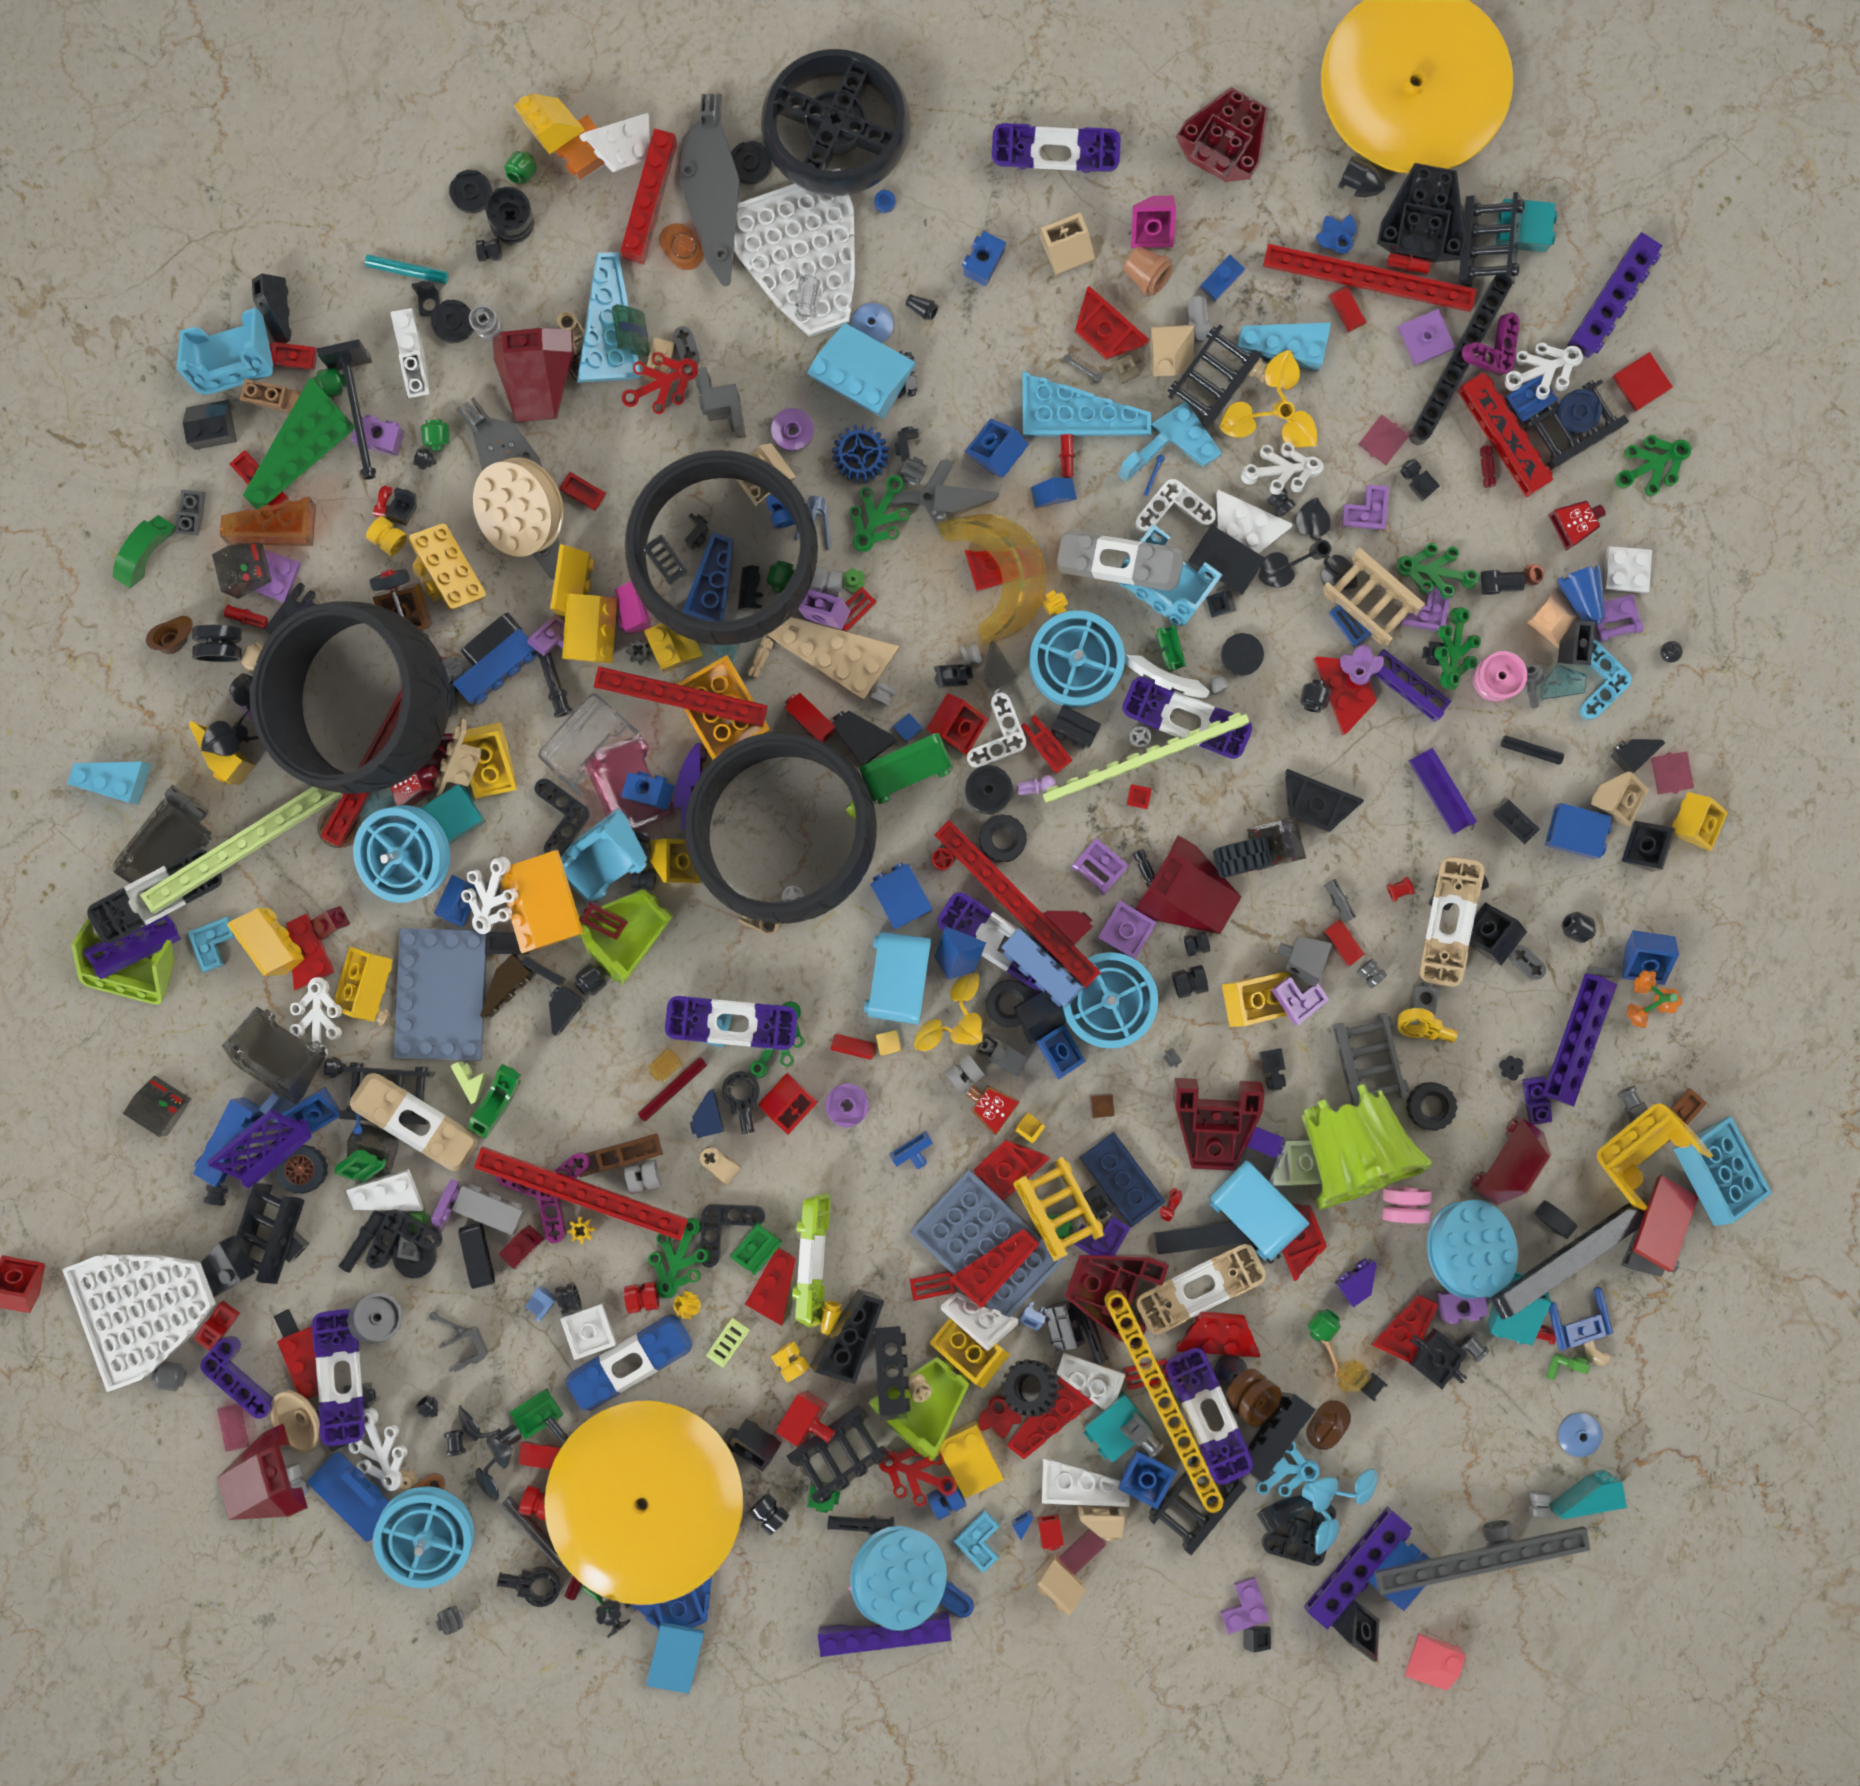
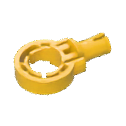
M1412 1008L1398 1015V1031L1406 1037L1425 1038L1428 1040L1438 1038L1449 1043L1455 1042L1457 1038L1456 1030L1442 1026V1021L1436 1019L1434 1014L1426 1009ZM1416 1019L1420 1021L1418 1025L1409 1024L1412 1021H1416Z

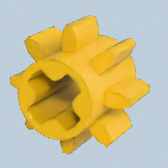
M1055 590L1045 594L1046 600L1042 602L1049 616L1066 612L1065 607L1069 606L1062 592L1056 594Z
M582 1216L578 1217V1223L575 1221L570 1222V1225L573 1227L567 1233H572V1242L578 1239L580 1244H583L585 1237L589 1240L593 1238L590 1232L596 1228L590 1226L591 1219L583 1221ZM584 1226V1233L578 1234V1227Z
M683 1291V1296L678 1295L673 1305L677 1316H681L682 1319H691L692 1315L698 1314L701 1308V1302L697 1298L698 1295L689 1291Z

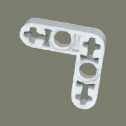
M1170 479L1164 483L1138 515L1135 525L1138 531L1146 533L1150 527L1147 525L1142 527L1140 519L1145 520L1151 513L1154 516L1150 519L1149 525H1157L1172 505H1175L1202 527L1210 526L1216 518V513L1210 505L1176 479ZM1175 485L1177 487L1175 490L1177 494L1171 493L1167 500L1164 497L1169 490L1167 486L1172 487ZM1188 497L1192 498L1195 502V506L1190 509L1183 505V500ZM1155 501H1162L1165 509L1157 512L1153 508V503ZM1198 505L1202 506L1199 509L1202 513H1210L1209 518L1211 520L1206 519L1205 521H1203L1201 519L1202 514L1198 511L1196 515L1193 514V512L1197 509Z
M997 693L991 700V707L1003 737L970 750L967 755V763L972 768L986 766L1019 753L1026 746V738L1013 705L1005 693ZM999 697L1001 700H1006V703H1004L1005 711L1008 709L1011 711L1003 714L1001 717L998 715V713H1002L1001 707L995 706ZM1006 717L1014 719L1015 725L1010 729L1005 728L1002 724L1003 719ZM1013 737H1016L1017 740H1022L1020 748L1011 746L1008 748L1011 752L1006 753V746L1002 741L1006 740L1007 744L1013 742ZM996 744L1000 745L1003 749L1002 754L997 757L993 756L990 752V748ZM987 748V755L991 760L986 761V757L980 759L979 764L975 761L971 762L970 759L973 758V753L982 755L984 754L982 749Z

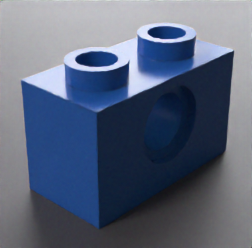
M983 231L980 237L976 236L972 244L974 250L971 255H966L962 267H964V276L987 286L1006 250V242ZM981 254H984L988 257V259L986 261H980L977 257Z
M637 771V774L628 772L621 797L636 803L668 810L675 785L667 783V778L655 775L654 778H650V774L642 771Z

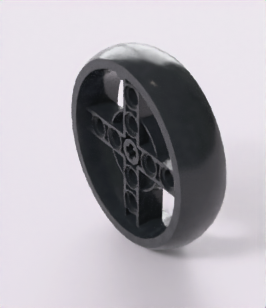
M826 49L812 52L796 59L786 66L775 78L767 91L762 107V138L775 166L797 186L825 196L853 195L870 189L881 182L899 163L910 135L909 107L899 83L880 63L864 54L850 50ZM834 75L844 76L838 90L823 92L815 98L795 91L801 85L816 78ZM867 84L879 91L889 103L894 115V131L867 121L866 112L860 103V98ZM842 103H847L848 105H847V106H842V105H840V104H842ZM794 105H799L800 107H799V108H794L793 106H794ZM819 113L820 115L813 116L812 114ZM778 114L804 125L806 135L812 145L803 163L790 154L782 144L777 130ZM857 129V130H859V131H858V132H852L851 130ZM873 137L879 138L878 140H871ZM826 139L831 140L830 142H827V143H826V142H823V140H826ZM857 147L878 155L870 162L854 169L826 171L833 155L846 154ZM818 157L822 158V160L816 161L814 159Z

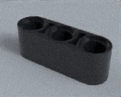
M507 612L462 648L461 653L474 666L517 629H523L512 615Z
M480 1222L459 1227V1239L471 1288L476 1289L495 1284V1275L483 1224Z

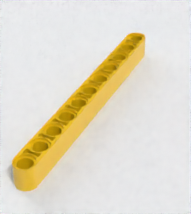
M1112 1290L1105 1296V1304L1200 1501L1207 1511L1218 1512L1223 1506L1220 1492L1127 1300L1121 1292ZM1113 1298H1121L1119 1306H1111ZM1123 1318H1131L1128 1326L1123 1327L1120 1325ZM1134 1337L1140 1338V1343L1137 1346L1130 1345V1341ZM1143 1357L1150 1358L1146 1366L1139 1364ZM1152 1377H1159L1158 1384L1154 1386L1149 1385V1381ZM1164 1396L1169 1397L1167 1404L1159 1405L1160 1398ZM1171 1417H1178V1421L1176 1424H1168V1421ZM1187 1436L1188 1440L1185 1444H1178L1180 1437ZM1191 1456H1197V1461L1194 1464L1187 1463ZM1200 1476H1207L1204 1483H1197ZM1216 1496V1500L1213 1503H1206L1208 1497Z

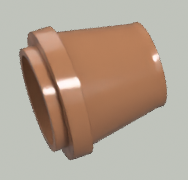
M1138 246L1127 258L1123 271L1141 288V293L1149 297L1156 295L1169 280L1173 271L1172 259L1166 255L1160 256Z

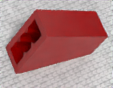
M800 692L797 695L792 694L785 701L787 704L784 707L785 710L812 738L825 743L836 733L835 726Z

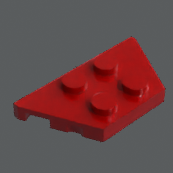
M1090 286L1087 287L1075 328V333L1105 360L1130 352L1149 343V338Z
M1317 656L1313 660L1321 681H1324L1325 686L1331 691L1329 702L1343 736L1377 702L1370 681L1364 685L1352 682L1350 674L1342 670L1340 659ZM1359 672L1357 675H1362L1364 672Z
M1005 1139L974 1168V1173L1004 1201L1016 1190L1014 1182L1024 1176L1027 1179L1030 1178L1050 1157Z
M1290 1203L1310 1223L1281 1251L1293 1281H1297L1300 1278L1299 1276L1307 1267H1310L1315 1258L1325 1250L1327 1245L1312 1207L1305 1204Z
M1200 1312L1194 1324L1190 1325L1186 1330V1335L1182 1341L1176 1343L1177 1352H1186L1190 1349L1198 1348L1203 1350L1205 1354L1260 1358L1259 1347H1257L1245 1315Z

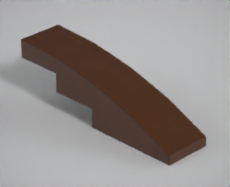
M658 1133L586 1153L590 1158V1165L579 1177L663 1155ZM575 1158L576 1166L584 1167L582 1165L584 1160L582 1158Z

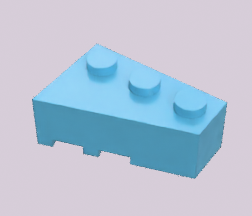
M142 761L74 763L67 784L139 805L151 764Z

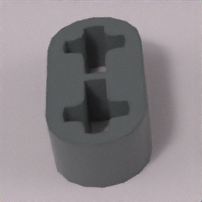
M685 326L676 328L673 338L681 360L687 358L686 350L690 349L691 354L696 355L693 357V360L698 365L700 354L691 330ZM681 333L689 335L686 337L688 344L684 345L683 341L678 339Z
M1516 946L1509 955L1511 963L1529 979L1538 980L1546 974L1544 963L1525 946ZM1515 951H1523L1522 957L1526 961L1524 962L1522 959L1516 960L1517 955ZM1528 964L1539 966V974L1532 975L1531 972L1533 970Z

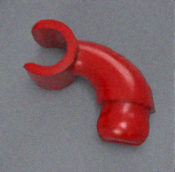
M384 485L379 489L373 516H386L389 508L385 507L393 493L391 486L387 487Z
M1173 1188L1170 1191L1168 1206H1162L1159 1210L1161 1219L1167 1222L1173 1219L1174 1211L1182 1200L1181 1190L1178 1191L1177 1188Z

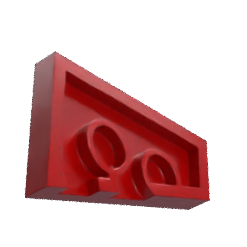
M304 914L287 922L289 937L293 943L299 946L301 954L305 958L292 970L294 991L307 986L313 978H324L335 973L326 950L310 922L309 914Z
M312 1326L277 1341L296 1391L306 1399L318 1395L316 1354L314 1352Z

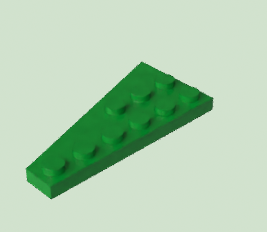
M311 377L243 493L246 500L257 511H260L355 428L351 421Z

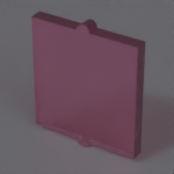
M1381 414L1358 445L1369 452L1370 457H1375L1384 465H1387L1410 435L1400 429L1397 423H1392Z
M1687 751L1674 754L1668 752L1666 755L1651 758L1658 795L1670 792L1677 794L1679 791L1694 788Z

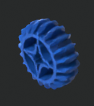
M854 425L853 432L849 428L845 429L846 436L843 433H839V438L842 441L834 440V444L837 447L832 448V453L837 455L832 456V461L837 462L834 466L836 470L841 469V476L848 473V481L854 476L855 483H859V478H863V482L867 483V476L875 480V472L878 475L882 474V470L879 467H887L884 461L889 460V455L884 453L889 451V447L884 446L886 439H880V432L874 434L873 427L866 431V425H862V430H858L857 425ZM861 439L869 440L876 447L865 446ZM855 440L854 448L847 450V453H843L847 444ZM858 445H860V449L862 450L864 456L862 457L863 463H861V460L857 453V451H859ZM874 455H878L874 464L866 468L867 460L874 458ZM845 460L856 462L860 469L850 467Z

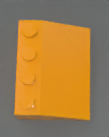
M728 655L677 683L682 686L754 702ZM684 709L712 760L735 743L770 731L766 721L763 727Z
M559 850L512 864L509 872L501 875L500 884L502 891L513 888L518 893L517 900L511 903L506 902V904L512 911L511 921L521 954L540 950L583 934Z

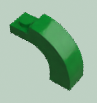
M159 515L149 522L143 520L123 543L114 563L112 577L131 589L145 577V568L150 555L160 543L175 532L176 526Z
M501 1064L489 1092L471 1116L468 1129L485 1139L489 1136L513 1099L521 1082V1074L516 1072L515 1069Z

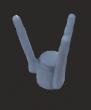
M809 496L808 503L806 504L811 512L814 523L815 518L821 517L823 513L826 548L830 550L829 506L825 505V498ZM798 530L796 531V535L794 537L796 541L799 539Z

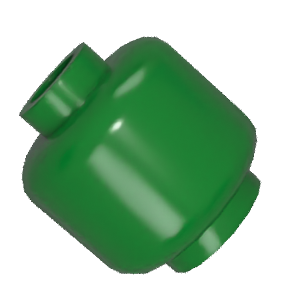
M515 151L512 153L504 166L506 177L514 184H526L529 182L537 168L533 156L525 151Z
M337 368L318 370L316 376L313 377V380L328 397L343 394V387H346L344 374L339 373Z
M442 419L425 420V424L421 426L423 445L430 446L431 451L444 450L443 445L450 443L448 424L444 423Z
M778 560L777 563L770 566L767 584L772 586V591L781 593L785 589L795 571L793 564Z
M1329 1309L1318 1310L1308 1323V1328L1311 1331L1310 1336L1317 1342L1321 1340L1330 1342L1341 1328L1340 1318Z

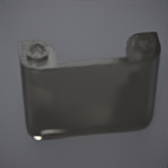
M165 797L113 863V873L131 884L201 846L206 847L212 840V836H210L212 831L175 802Z
M256 1007L224 1042L222 1047L235 1066L293 1104H298L325 1059L326 1048L318 1041L304 1042L279 1026L275 1021L276 1016L268 1009L263 1011Z

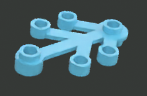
M1292 1442V1448L1286 1450V1453H1290L1298 1465L1289 1464L1283 1457L1273 1468L1274 1473L1267 1481L1264 1480L1263 1483L1258 1481L1256 1483V1490L1259 1494L1266 1495L1270 1488L1288 1473L1297 1474L1288 1483L1282 1482L1277 1487L1278 1493L1282 1497H1288L1292 1490L1303 1481H1315L1320 1474L1319 1466L1313 1460H1305L1296 1449L1295 1443ZM1311 1467V1473L1306 1474L1305 1468ZM1261 1484H1266L1267 1486L1264 1491L1259 1490ZM1282 1487H1288L1286 1493H1281Z

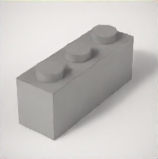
M474 1183L461 1187L452 1211L507 1234L514 1235L517 1233L526 1208L521 1207L522 1203L513 1199L509 1201L501 1199L502 1195L493 1191L489 1193L481 1190V1186Z

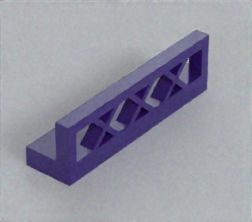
M1383 649L1378 656H1385L1389 659L1392 669H1388L1383 665L1382 669L1373 675L1432 721L1440 720L1445 713V709L1452 701L1387 650ZM1404 671L1407 673L1408 683L1398 677L1396 672ZM1421 684L1425 688V696L1416 691L1413 685ZM1437 697L1444 704L1439 709L1430 702V698Z
M1433 747L1408 761L1452 835L1477 822Z
M166 914L120 939L119 941L125 942L119 946L114 945L117 942L106 943L101 941L83 950V952L93 964L96 975L103 979L161 950L167 940H171L173 944L181 940L176 924ZM163 919L166 921V923L159 926L155 925V923ZM139 931H145L139 936L135 935ZM99 951H105L103 954L97 957L93 956V954Z

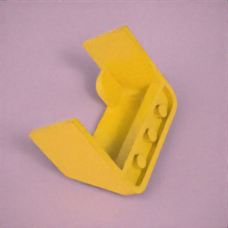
M1654 1104L1597 1152L1599 1164L1630 1203L1642 1210H1646L1648 1207L1634 1191L1643 1182V1174L1637 1166L1670 1139L1680 1148H1687L1693 1144L1699 1153L1709 1158L1713 1156L1693 1130L1664 1104Z

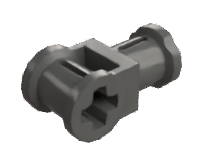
M1635 1085L1627 1087L1617 1094L1627 1106L1625 1109L1629 1115L1630 1123L1648 1110L1645 1102H1641L1636 1093L1637 1088Z
M1135 1412L1133 1414L1134 1417L1125 1426L1122 1425L1120 1429L1132 1442H1135L1138 1446L1142 1445L1149 1453L1148 1456L1153 1458L1163 1449L1165 1444L1162 1441L1159 1442L1152 1435L1153 1432L1149 1425Z

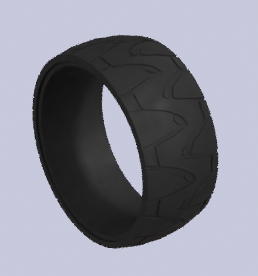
M710 450L694 453L672 462L657 473L643 488L632 507L631 515L627 522L625 533L626 563L630 579L645 607L654 614V617L666 627L681 636L700 643L736 645L759 639L784 624L799 608L810 589L816 571L818 559L817 532L813 517L807 504L804 502L803 496L790 479L780 470L772 467L768 462L746 453L731 450ZM717 478L743 480L771 493L787 509L800 536L798 561L785 589L762 610L750 616L731 621L699 619L687 615L670 605L660 596L651 583L647 569L646 552L642 548L647 544L651 527L657 515L672 497L695 483Z
M333 601L305 608V610L303 609L287 618L275 629L257 658V664L254 667L253 679L251 681L250 704L255 729L263 747L269 752V756L284 771L312 787L343 794H356L379 791L396 785L414 775L430 760L446 730L450 712V686L447 671L442 663L443 660L432 641L419 628L400 614L378 605L357 601ZM365 623L384 639L395 657L401 677L402 702L396 727L384 748L364 766L344 773L323 758L308 734L303 716V689L309 667L324 644L340 631Z
M770 732L748 737L735 743L720 753L706 767L697 780L689 798L685 817V838L689 857L696 873L710 893L722 904L734 912L753 920L789 924L821 916L837 907L854 892L868 871L873 858L877 838V821L874 803L865 781L854 765L841 753L810 736L790 732ZM779 757H797L814 761L837 774L848 786L853 799L856 814L855 837L844 865L826 885L800 899L787 902H763L740 895L727 884L720 874L711 851V818L719 797L737 775L761 761Z

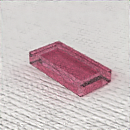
M233 1404L218 1408L225 1451L248 1447L249 1441L242 1407L239 1404Z
M1089 1528L1059 1558L1075 1575L1106 1546V1542Z

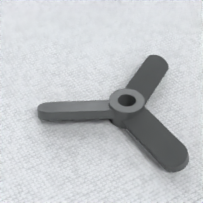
M947 459L940 461L923 490L901 491L895 494L890 504H921L927 509L939 532L942 535L951 534L952 525L949 520L939 519L935 517L936 515L930 514L931 499L926 501L923 497L926 494L931 496L932 488L936 484L943 485L952 469V463Z

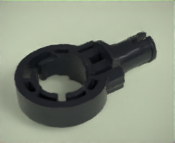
M738 1071L730 1074L725 1079L722 1086V1095L731 1106L732 1114H737L738 1112L741 1134H748V1132H755L752 1109L757 1110L756 1101L760 1094V1087L756 1078L751 1074ZM745 1076L751 1078L755 1084V1089L751 1083L749 1084L751 1091L745 1099H735L731 1093L732 1088L729 1087V1095H727V1086L733 1078L734 1080L730 1083L732 1086L735 1082L741 1080L749 1083L750 1081L745 1079Z
M536 1567L531 1571L522 1570V1574H519V1576L499 1572L496 1587L516 1589L518 1591L517 1597L525 1598L529 1604L535 1607H545L557 1599L560 1592V1579L553 1569ZM550 1575L549 1582L552 1588L546 1594V1600H544L543 1595L539 1596L533 1592L531 1585L536 1579H548Z

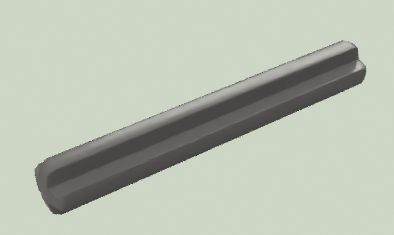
M507 1497L501 1503L503 1509L556 1567H560L563 1563L555 1551L552 1541L528 1515L519 1513L520 1506L512 1497Z

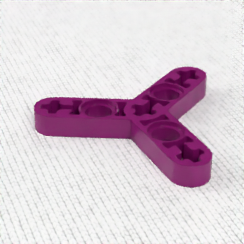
M577 1152L560 1165L555 1172L559 1173V1171L563 1170L568 1173L569 1177L576 1179L589 1167L590 1158L586 1153ZM575 1158H582L584 1160L582 1162L584 1167L578 1166L572 1171L570 1167L576 1163ZM496 1176V1180L500 1185L538 1199L544 1235L548 1242L558 1243L565 1238L566 1227L560 1198L549 1194L545 1195L543 1192L532 1188L525 1189L520 1184L516 1183L515 1185V1182L505 1181V1179ZM548 1206L556 1208L557 1214L555 1217H549L546 1214ZM559 1221L554 1224L555 1230L560 1231L557 1238L555 1235H551V1231L554 1230L553 1223L549 1225L548 1222Z

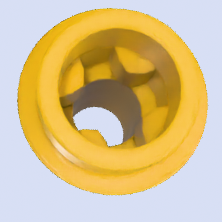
M828 1300L821 1306V1333L829 1335L842 1314V1305L840 1303Z

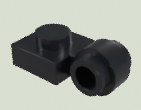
M1408 460L1401 466V475L1407 480L1413 479L1409 487L1422 502L1440 487L1427 470L1421 475L1419 474L1422 467L1417 460Z
M1282 1048L1259 1052L1263 1073H1271L1269 1077H1266L1268 1090H1282L1283 1087H1286L1284 1074L1280 1075L1278 1072L1285 1070Z

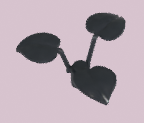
M1318 497L1304 504L1295 519L1298 533L1301 535L1310 534V539L1315 541L1310 546L1309 553L1289 563L1287 556L1283 553L1273 552L1267 555L1258 575L1259 580L1263 584L1273 588L1289 585L1295 577L1291 567L1309 557L1315 560L1324 558L1323 564L1326 567L1321 571V580L1324 586L1329 582L1334 587L1352 567L1350 562L1341 555L1330 557L1331 544L1327 540L1317 538L1325 535L1331 524L1329 514ZM1357 576L1343 590L1356 588L1358 586Z
M241 673L230 684L229 693L231 699L239 706H246L239 720L233 727L225 721L213 722L204 733L201 751L220 756H232L238 751L239 744L242 741L247 743L251 740L259 739L258 735L249 737L247 728L241 725L251 707L250 689L252 676Z
M461 1404L459 1405L458 1413L463 1431L473 1441H477L478 1437L480 1439L486 1438L487 1445L493 1453L494 1458L483 1470L479 1467L475 1470V1477L481 1490L487 1496L497 1501L499 1498L498 1486L488 1474V1470L495 1462L503 1469L508 1467L512 1456L513 1444L521 1440V1433L513 1424L502 1431L499 1428L493 1432L481 1433L477 1422L462 1408Z

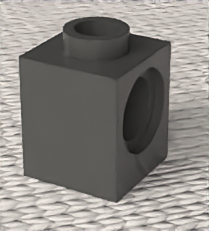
M1421 982L1420 986L1413 985L1409 1009H1426L1435 1015L1440 989L1433 988L1434 984ZM1423 992L1429 995V1001L1426 1004H1423L1420 1000Z

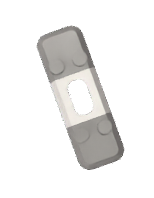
M1068 531L1062 535L1056 566L1060 572L1065 574L1171 591L1178 586L1184 556L1180 549L1171 546ZM1105 549L1125 551L1130 555V563L1126 568L1104 566L1100 562L1101 552Z

